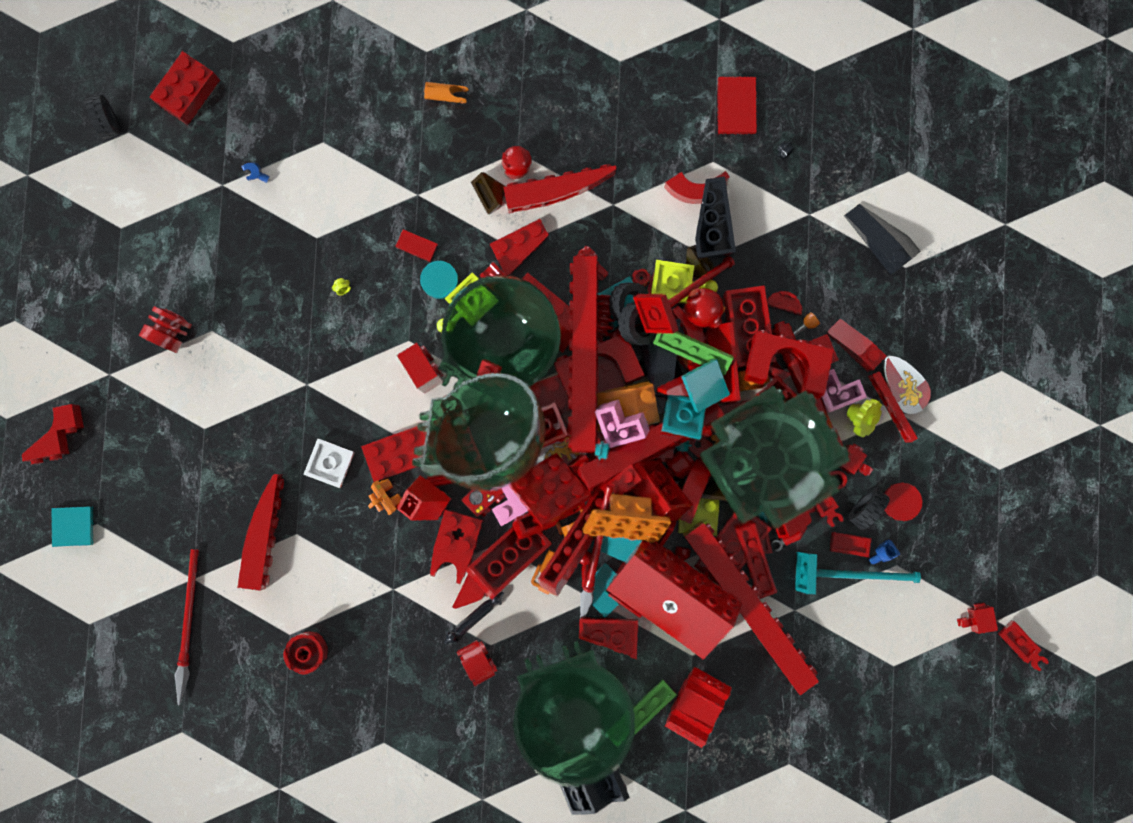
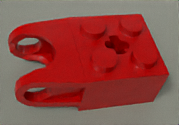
M448 509L444 511L434 545L430 576L435 577L440 566L444 562H450L457 569L456 583L461 584L466 574V569L474 556L484 520ZM460 528L464 536L458 539L456 538L455 531H458Z

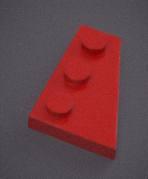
M538 219L490 243V246L503 272L509 277L549 235L541 219Z
M580 617L579 639L598 646L607 647L617 653L626 654L637 660L638 619Z

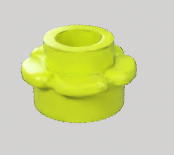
M343 278L337 279L332 289L337 295H344L351 290L350 281Z

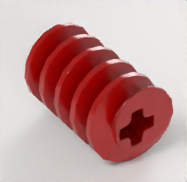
M598 295V335L604 337L612 336L607 333V330H613L609 323L615 322L610 314V295Z

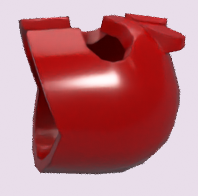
M521 146L508 148L502 155V166L506 170L504 174L514 180L526 176L532 166L530 152Z

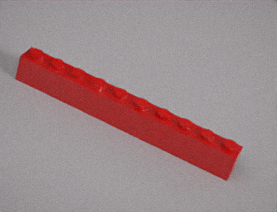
M574 256L573 263H570V274L573 275V282H570V293H573V301H570L569 308L570 312H573V320L569 321L570 332L573 331V339H569V350L572 351V358H569V370H572V378H569V389H572V397H569V409H572V417L568 419V426L572 428V436L568 437V447L572 448L573 453H595L596 445L598 444V418L595 411L598 408L599 261L597 256Z
M700 521L686 531L683 536L720 587L742 603L739 613L798 694L802 695L819 682L816 678L817 671L811 664L808 666L805 663L806 656L800 649L796 650L793 644L795 641L789 633L785 635L781 630L784 627L777 617L773 619L770 615V612H772L771 608L766 602L762 603L758 598L760 593L755 586H749L747 583L749 580L748 576L743 570L739 572L735 565L738 563L731 554L728 556L725 553L724 549H726V546L720 538L716 540L712 535L715 531L710 524H704Z

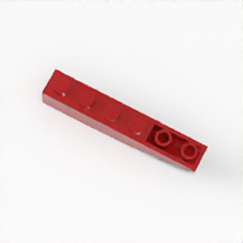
M606 164L594 170L592 168H585L578 173L573 171L565 172L563 176L557 177L549 175L542 180L528 179L526 183L518 184V182L509 183L504 187L508 213L546 207L578 196L616 174V165Z
M273 474L254 511L243 547L237 588L261 591L269 585L270 575H268V570L273 562L271 549L274 548L276 542L274 529L277 528L279 521L278 517H276L277 509L281 507V498L279 496L280 490H283L284 479H282L281 474Z

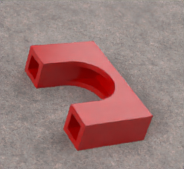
M756 331L752 338L744 380L763 385L768 377L772 357L779 353H790L799 358L804 366L805 375L801 394L820 399L826 392L834 350L822 344H809L806 340H792L786 335L776 336L772 335L769 331Z
M620 333L609 337L610 340L605 342L602 340L598 341V357L608 358L615 363L625 386L644 377L631 344L626 342ZM564 355L556 359L557 362L554 363V367L569 399V397H572V389H569V378H572V370H569V358H572V356Z

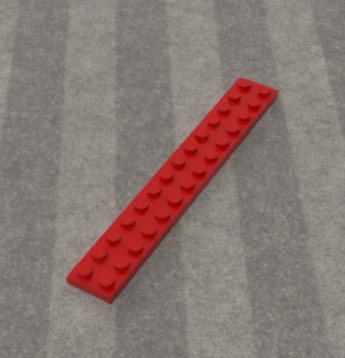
M608 358L599 359L598 392L623 387L624 383L615 363ZM558 375L463 409L477 445L487 442L485 432L554 402L559 406L562 414L572 411V409H569V399ZM445 416L361 446L374 482L430 463L431 459L444 458L459 452ZM455 418L453 422L455 427L462 424V418ZM469 435L461 437V444L465 445L469 442Z

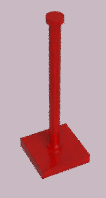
M727 256L723 259L722 263L669 300L666 294H638L633 297L645 332L674 334L678 331L671 307L687 297L692 290L700 288L726 268L734 266L733 258Z

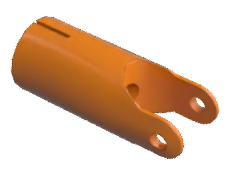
M426 82L424 97L429 100L466 103L467 100L465 98L455 97L452 94L458 91L468 92L469 89L465 86Z

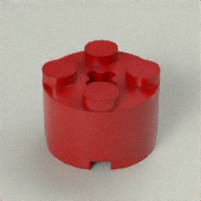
M302 632L291 638L287 643L283 653L284 662L290 670L298 674H309L325 662L328 655V647L326 641L319 633ZM308 650L309 654H303V651Z
M476 640L456 651L458 657L462 655L460 657L461 663L473 682L474 687L495 676L494 672L498 671L492 659L489 658L487 660L485 655L488 652L482 641L478 642Z

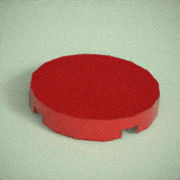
M893 484L884 493L890 498L885 512L895 520H911L919 514L922 508L921 494L911 484Z

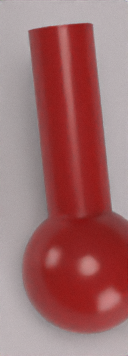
M588 551L580 561L582 565V588L588 575L592 555Z

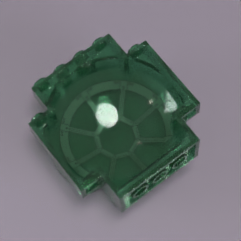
M772 386L711 423L710 426L720 442L700 453V457L741 524L764 512L773 528L776 529L840 491L838 488L840 484L834 475L830 476L829 473L850 461L848 458L850 453L844 445L841 446L838 442L839 436L833 427L829 428L826 423L828 419L825 413L817 409L815 406L817 401L811 393L808 394L807 391H804L784 403L785 396L779 388L776 390Z

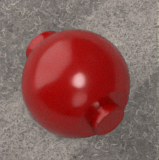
M697 288L689 293L685 301L684 310L687 319L692 324L698 327H708V329L712 330L717 328L722 322L720 318L723 314L724 306L718 293L707 288Z

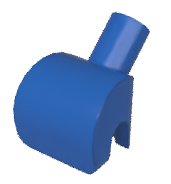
M250 162L242 166L243 170L248 169L251 171V174L246 177L248 181L259 179L268 183L270 176L262 173L261 167L257 163Z
M886 540L876 548L877 554L869 560L874 566L880 561L887 562L893 560V558L900 555V552L891 540Z

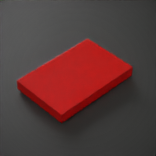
M718 77V134H756V77Z

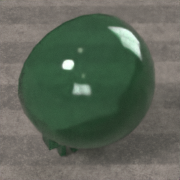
M507 275L483 277L469 283L458 292L449 304L442 322L441 340L444 356L439 363L438 369L447 374L441 385L446 387L450 382V378L454 377L458 380L455 382L452 391L457 392L462 382L482 391L476 403H483L487 394L490 395L492 398L487 408L492 410L497 400L508 405L515 392L532 386L545 376L556 359L561 337L559 318L547 296L532 283ZM486 359L501 366L500 373L512 378L510 385L503 387L496 383V385L491 386L477 379L476 376L482 360Z
M492 373L467 380L458 385L445 397L431 399L430 410L419 413V419L427 422L419 423L417 428L421 432H426L424 446L414 448V454L423 457L413 458L412 465L421 467V470L428 477L443 475L454 484L471 490L492 491L517 482L534 466L543 449L546 434L545 417L539 400L525 382L511 375Z
M577 641L573 645L577 656L570 658L568 647L565 645L562 646L566 659L544 667L541 655L539 654L536 655V661L540 668L533 671L529 658L524 660L528 673L517 676L521 693L515 707L513 722L517 746L522 757L533 771L548 781L562 786L573 787L595 784L610 776L626 758L635 735V713L632 701L625 687L614 674L598 665L593 650L582 654Z

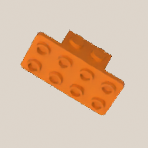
M612 494L610 497V511L593 510L583 527V533L591 536L601 535L609 536L610 538L619 537L628 538L629 540L638 539L656 542L661 539L671 521L670 518L652 516L650 498Z

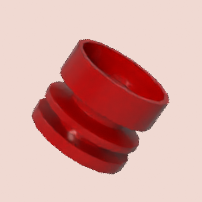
M154 306L152 311L160 315L158 318L149 315L148 318L155 322V325L144 324L139 336L171 352L178 353L183 342L176 338V335L186 336L187 332L181 330L180 327L182 325L190 329L192 324L188 323L182 316L166 308Z

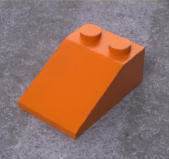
M645 381L598 392V407L602 404L619 400L625 418L644 413L648 425L660 422L654 387L650 382ZM598 421V431L602 432V429Z

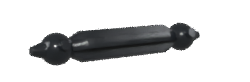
M500 592L492 600L484 601L461 621L454 631H447L444 644L457 643L458 636L464 635L493 609L494 605H501L504 592Z

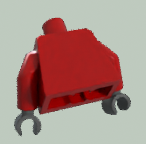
M785 491L768 493L764 497V501H780L789 498L790 495ZM803 498L799 502L785 508L768 509L778 537L782 538L781 540L778 538L771 540V544L775 542L780 543L779 547L774 548V551H780L784 544L787 546L802 538L807 530V525L812 522L810 513L815 511L813 502L805 503Z

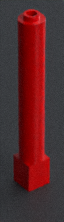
M782 321L773 325L775 328L771 330L773 335H786L790 339L796 340L789 323L785 324ZM781 353L787 369L791 373L790 376L800 399L818 417L811 426L820 439L822 457H829L844 451L843 443L837 429H834L822 399L801 394L805 375L802 362L793 354Z

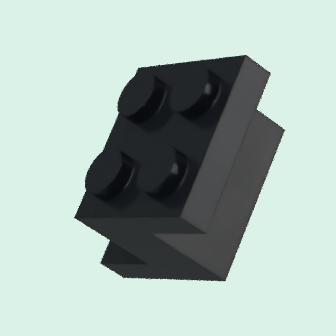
M615 760L592 762L574 774H563L557 778L572 815L596 814L612 802H625L630 798Z

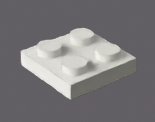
M317 439L304 475L341 488L355 452Z

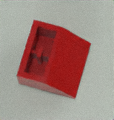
M420 475L406 490L396 509L410 520H438L451 498L436 488L428 479Z

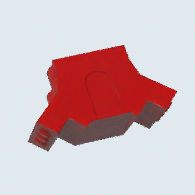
M694 667L688 678L685 679L671 707L665 727L702 748L707 743L708 736L724 708L725 701L730 696L732 687Z

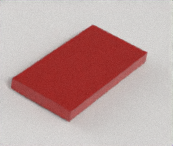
M742 505L738 506L715 537L716 540L720 538L726 546V549H724L725 553L728 556L731 554L738 564L735 566L739 571L745 565L746 560L735 528L754 521L761 542L772 529ZM699 558L694 567L702 573L705 570L709 571ZM709 571L708 577L715 583H717V581Z

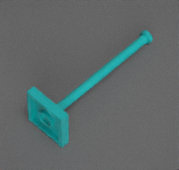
M797 552L795 590L806 594H816V577L913 581L914 583H920L921 581L920 572L892 573L817 569V554Z

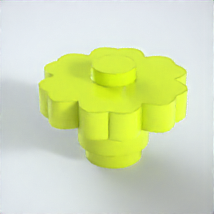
M871 399L870 401L866 400L862 405L852 404L849 407L847 417L853 422L855 426L853 432L856 435L865 437V435L869 436L874 431L882 414L880 410L882 404L879 401Z

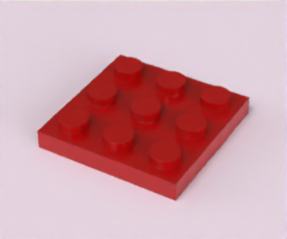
M557 453L508 481V486L542 529L591 499V493Z

